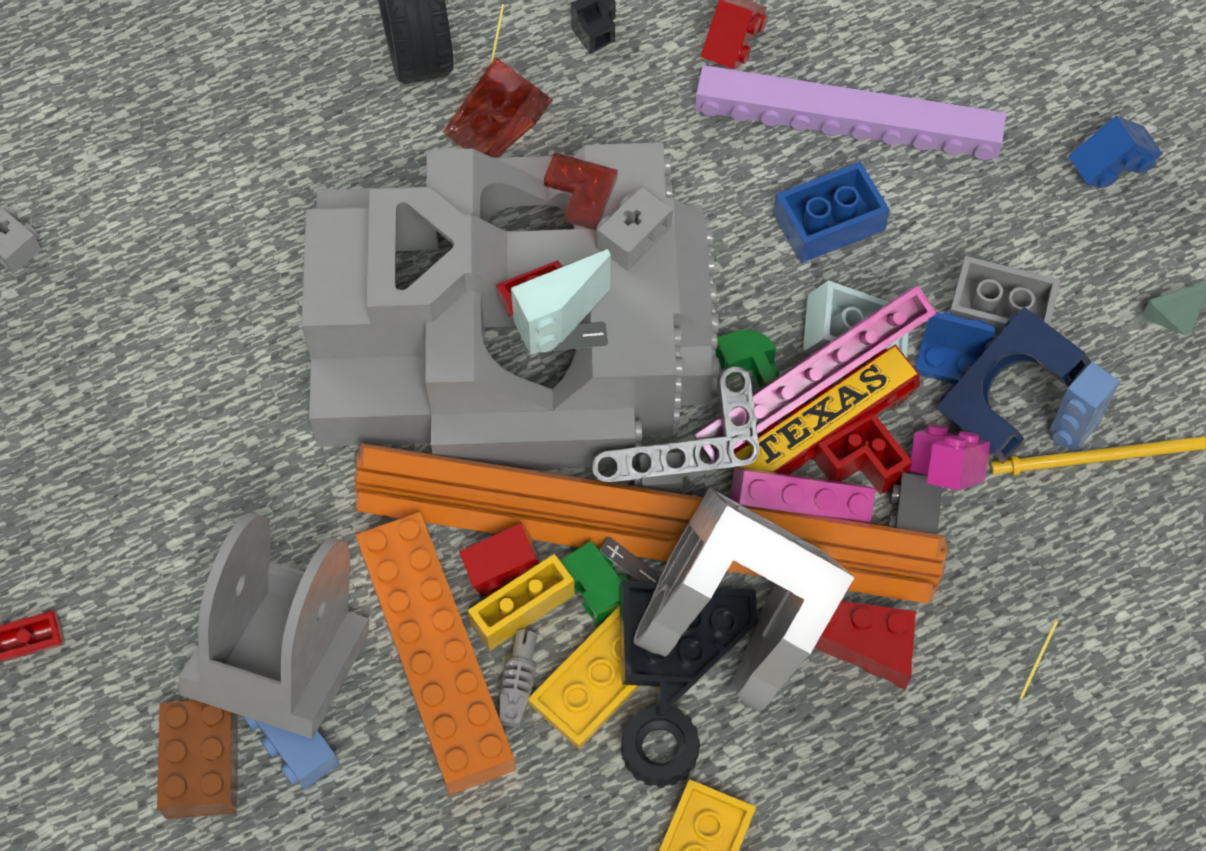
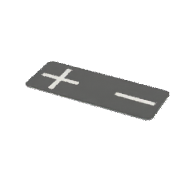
M605 322L578 324L563 342L558 343L550 351L607 346L608 338Z
M607 537L600 550L602 554L638 581L659 582L660 577L655 570L611 537Z

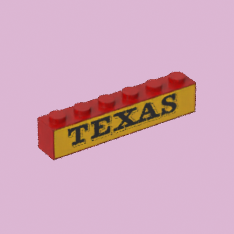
M896 344L888 350L884 348L872 356L870 362L861 368L856 367L844 375L842 381L834 386L829 385L817 393L814 400L806 405L803 403L790 411L786 419L780 423L774 422L763 429L758 437L759 455L757 459L751 464L737 467L785 474L793 473L815 458L818 443L871 411L877 416L920 387L919 373ZM744 442L734 450V455L740 460L746 459L750 454V445Z

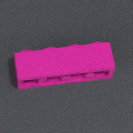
M734 467L730 499L745 506L871 523L876 489L864 484Z

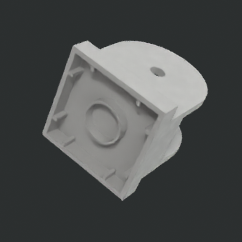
M247 513L242 516L225 538L209 573L199 612V645L179 676L180 695L313 739L365 644L369 633V618L348 612L350 553L347 543L334 538L326 540L312 557L305 572L271 562V530L266 517L255 513Z

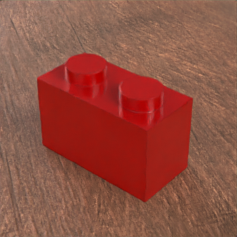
M522 523L459 551L472 587L481 596L492 595L541 563L531 535Z

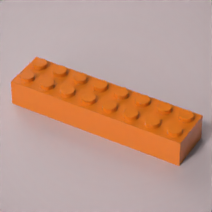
M421 512L356 534L360 552L449 796L516 771L515 758Z

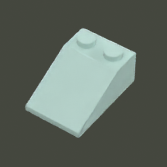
M608 249L511 288L514 323L530 355L537 352H548L554 349L558 343L563 342L610 290L611 254Z
M828 280L808 294L803 352L810 355L889 302ZM908 333L887 346L886 349L888 350L896 344L907 358ZM869 358L862 364H867L868 362H870L871 358Z

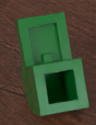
M738 330L717 337V349H715L722 370L731 367H741L746 371H751L759 389L779 376L778 369L774 363L776 346L767 336L753 330ZM730 373L727 375L726 379L736 376L738 374Z

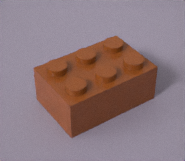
M196 700L160 703L157 809L165 819L237 814L238 714Z

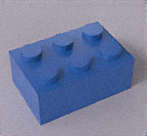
M860 161L776 194L773 215L801 263H804L885 231L890 209Z

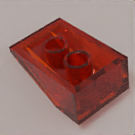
M495 57L445 127L443 133L464 149H475L492 158H498L536 125L553 99Z

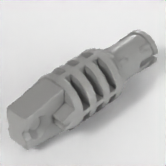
M517 630L515 632L512 657L507 660L504 666L499 692V719L504 726H521L528 706V699L532 693L536 671L532 659L538 636L535 632L529 630L525 644V630Z

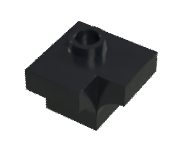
M576 0L571 3L572 31L590 54L615 42V23L613 22L616 19L615 0Z

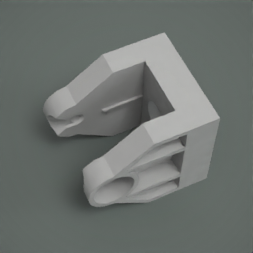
M709 487L665 565L648 608L636 630L634 644L649 652L666 657L674 648L681 635L712 598L732 561L740 563L776 584L761 610L758 623L754 628L744 657L731 684V687L737 692L736 696L745 705L760 712L767 707L781 686L811 654L852 583L854 576L828 553Z

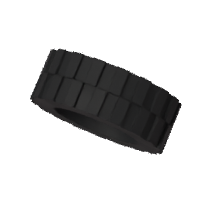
M655 704L650 705L649 708L640 709L634 717H630L628 725L624 727L622 732L621 755L626 769L633 774L637 781L641 780L645 785H655L658 788H665L666 785L673 786L678 784V781L685 780L689 776V772L693 771L699 756L700 738H698L696 725L692 724V719L688 715H684L682 710L670 708L663 716H657V706ZM665 730L676 738L678 750L670 761L656 763L646 757L642 745L645 737L650 732Z

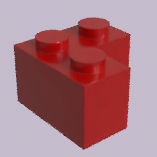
M719 0L700 57L732 69L740 67L742 63L745 64L751 52V47L748 46L750 38L757 36L758 32L762 33L766 26L768 16L765 15L767 7L749 0Z
M873 411L818 443L814 460L828 480L843 481L861 470L880 495L892 489L893 484H899L902 473L909 474L913 463Z

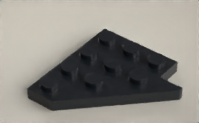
M622 580L619 585L622 685L656 687L657 716H663L758 623L756 590L717 587L712 598L681 635L671 652L665 657L649 652L634 644L636 630L648 608L658 583Z

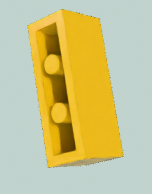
M553 554L468 610L470 626L490 652L514 636L517 630L525 629L575 596L574 579L556 555Z

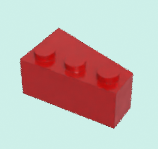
M841 601L814 648L839 660L854 664L864 669L865 672L882 677L896 684L895 686L906 690L911 678L916 611Z

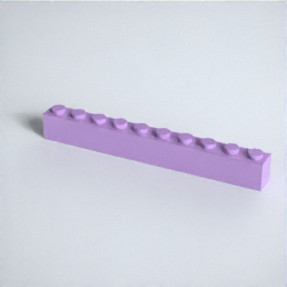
M705 65L702 66L695 111L702 112L707 116L724 115L730 116L737 121L749 119L761 121L768 126H775L777 124L792 126L799 131L807 129L818 130L830 136L843 134L853 136L857 140H880L888 145H912L919 150L937 149L943 150L950 155L962 153L974 155L981 160L998 159L1003 143L1006 113Z

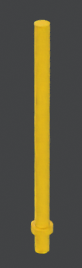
M1206 436L1018 458L1015 455L1009 456L1008 460L1003 464L1000 461L990 462V469L992 475L1012 473V476L1020 475L1021 471L1205 450Z

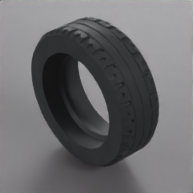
M378 0L387 45L397 80L404 84L448 76L453 71V50L445 0Z

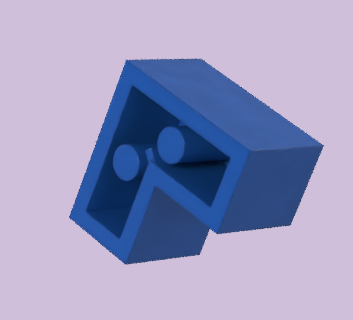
M1115 116L1073 151L1069 158L1087 185L1105 188L1112 185L1118 179V175L1125 169L1135 173L1148 171L1156 164L1155 160L1162 156L1163 153L1143 125Z

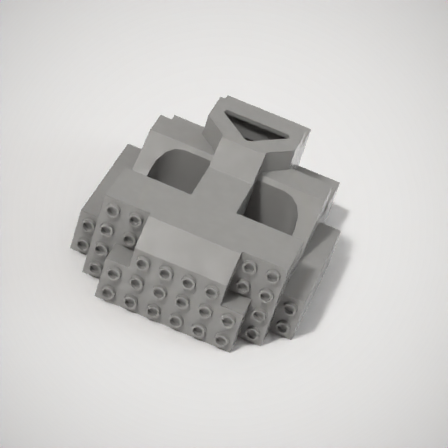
M664 144L584 145L575 155L492 158L475 149L427 150L426 187L317 190L316 209L306 210L302 329L311 357L309 421L317 447L359 446L361 443L370 445L431 443L433 455L527 470L591 468L594 457L600 452L642 447V436L673 435L674 424H680L681 405H710L712 394L718 392L717 378L719 377V360L716 358L715 349H717L719 320L718 313H715L717 291L716 284H713L715 262L714 255H711V247H713L712 227H709V217H705V214H703L702 205H686L673 198L672 183H670L671 158L670 155L664 156ZM641 187L673 209L671 228L628 271L611 259L610 290L579 323L605 322L608 338L607 346L576 349L569 369L563 379L553 389L512 374L503 369L491 357L485 347V327L516 326L513 316L509 317L505 312L495 285L556 260L564 267L601 252L597 248L596 228L605 216L609 215L611 217L618 210L622 200L629 194L633 195ZM550 205L565 211L572 220L574 229L507 232L488 223V221L495 213L504 208ZM439 233L454 245L449 252L407 289L398 290L396 288V251L439 250ZM635 455L632 458V466H635ZM604 457L599 460L597 467H616L617 465L613 458Z

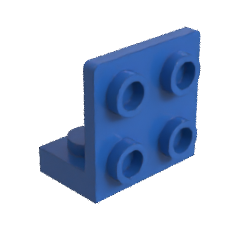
M936 312L937 314L928 319L915 369L921 376L957 384L965 368L971 363H975L983 354L984 347L993 339L996 328L980 320L971 321L955 317L948 312Z

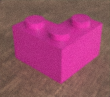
M928 425L927 429L917 431L914 434L911 455L913 463L910 472L927 475V484L957 491L985 481L990 442L980 440V435L977 433L961 431L957 435L948 433V428L945 426Z

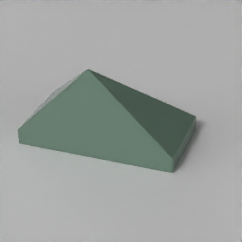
M1206 282L1149 300L1143 313L1145 320L1183 335L1190 334L1206 299Z

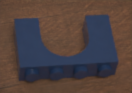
M1025 307L1019 313H1014L1007 320L1005 329L997 338L991 339L986 344L983 354L975 363H971L965 368L959 382L953 388L944 392L940 398L939 405L936 407L944 417L961 431L977 433L980 435V440L989 441V453L1002 464L1025 438L1015 427L992 410L990 389L997 375L1013 364L1033 363L1041 366L1069 387L1091 363L1083 350Z

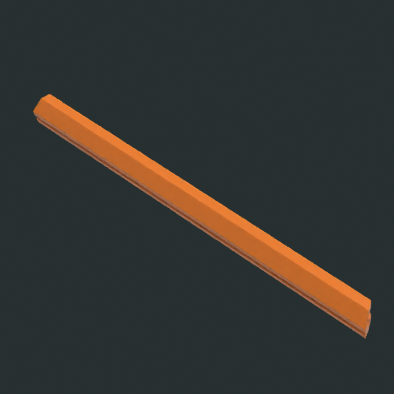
M361 443L356 456L354 481L356 509L358 512L400 519L421 512L425 523L498 534L522 523L530 533L532 540L574 547H582L589 541H592L597 549H600L607 537H611L636 557L668 561L703 497L363 443ZM742 505L833 557L854 576L847 591L928 604L932 601L943 576L948 552L947 542L943 535ZM734 560L727 570L728 572L763 577Z

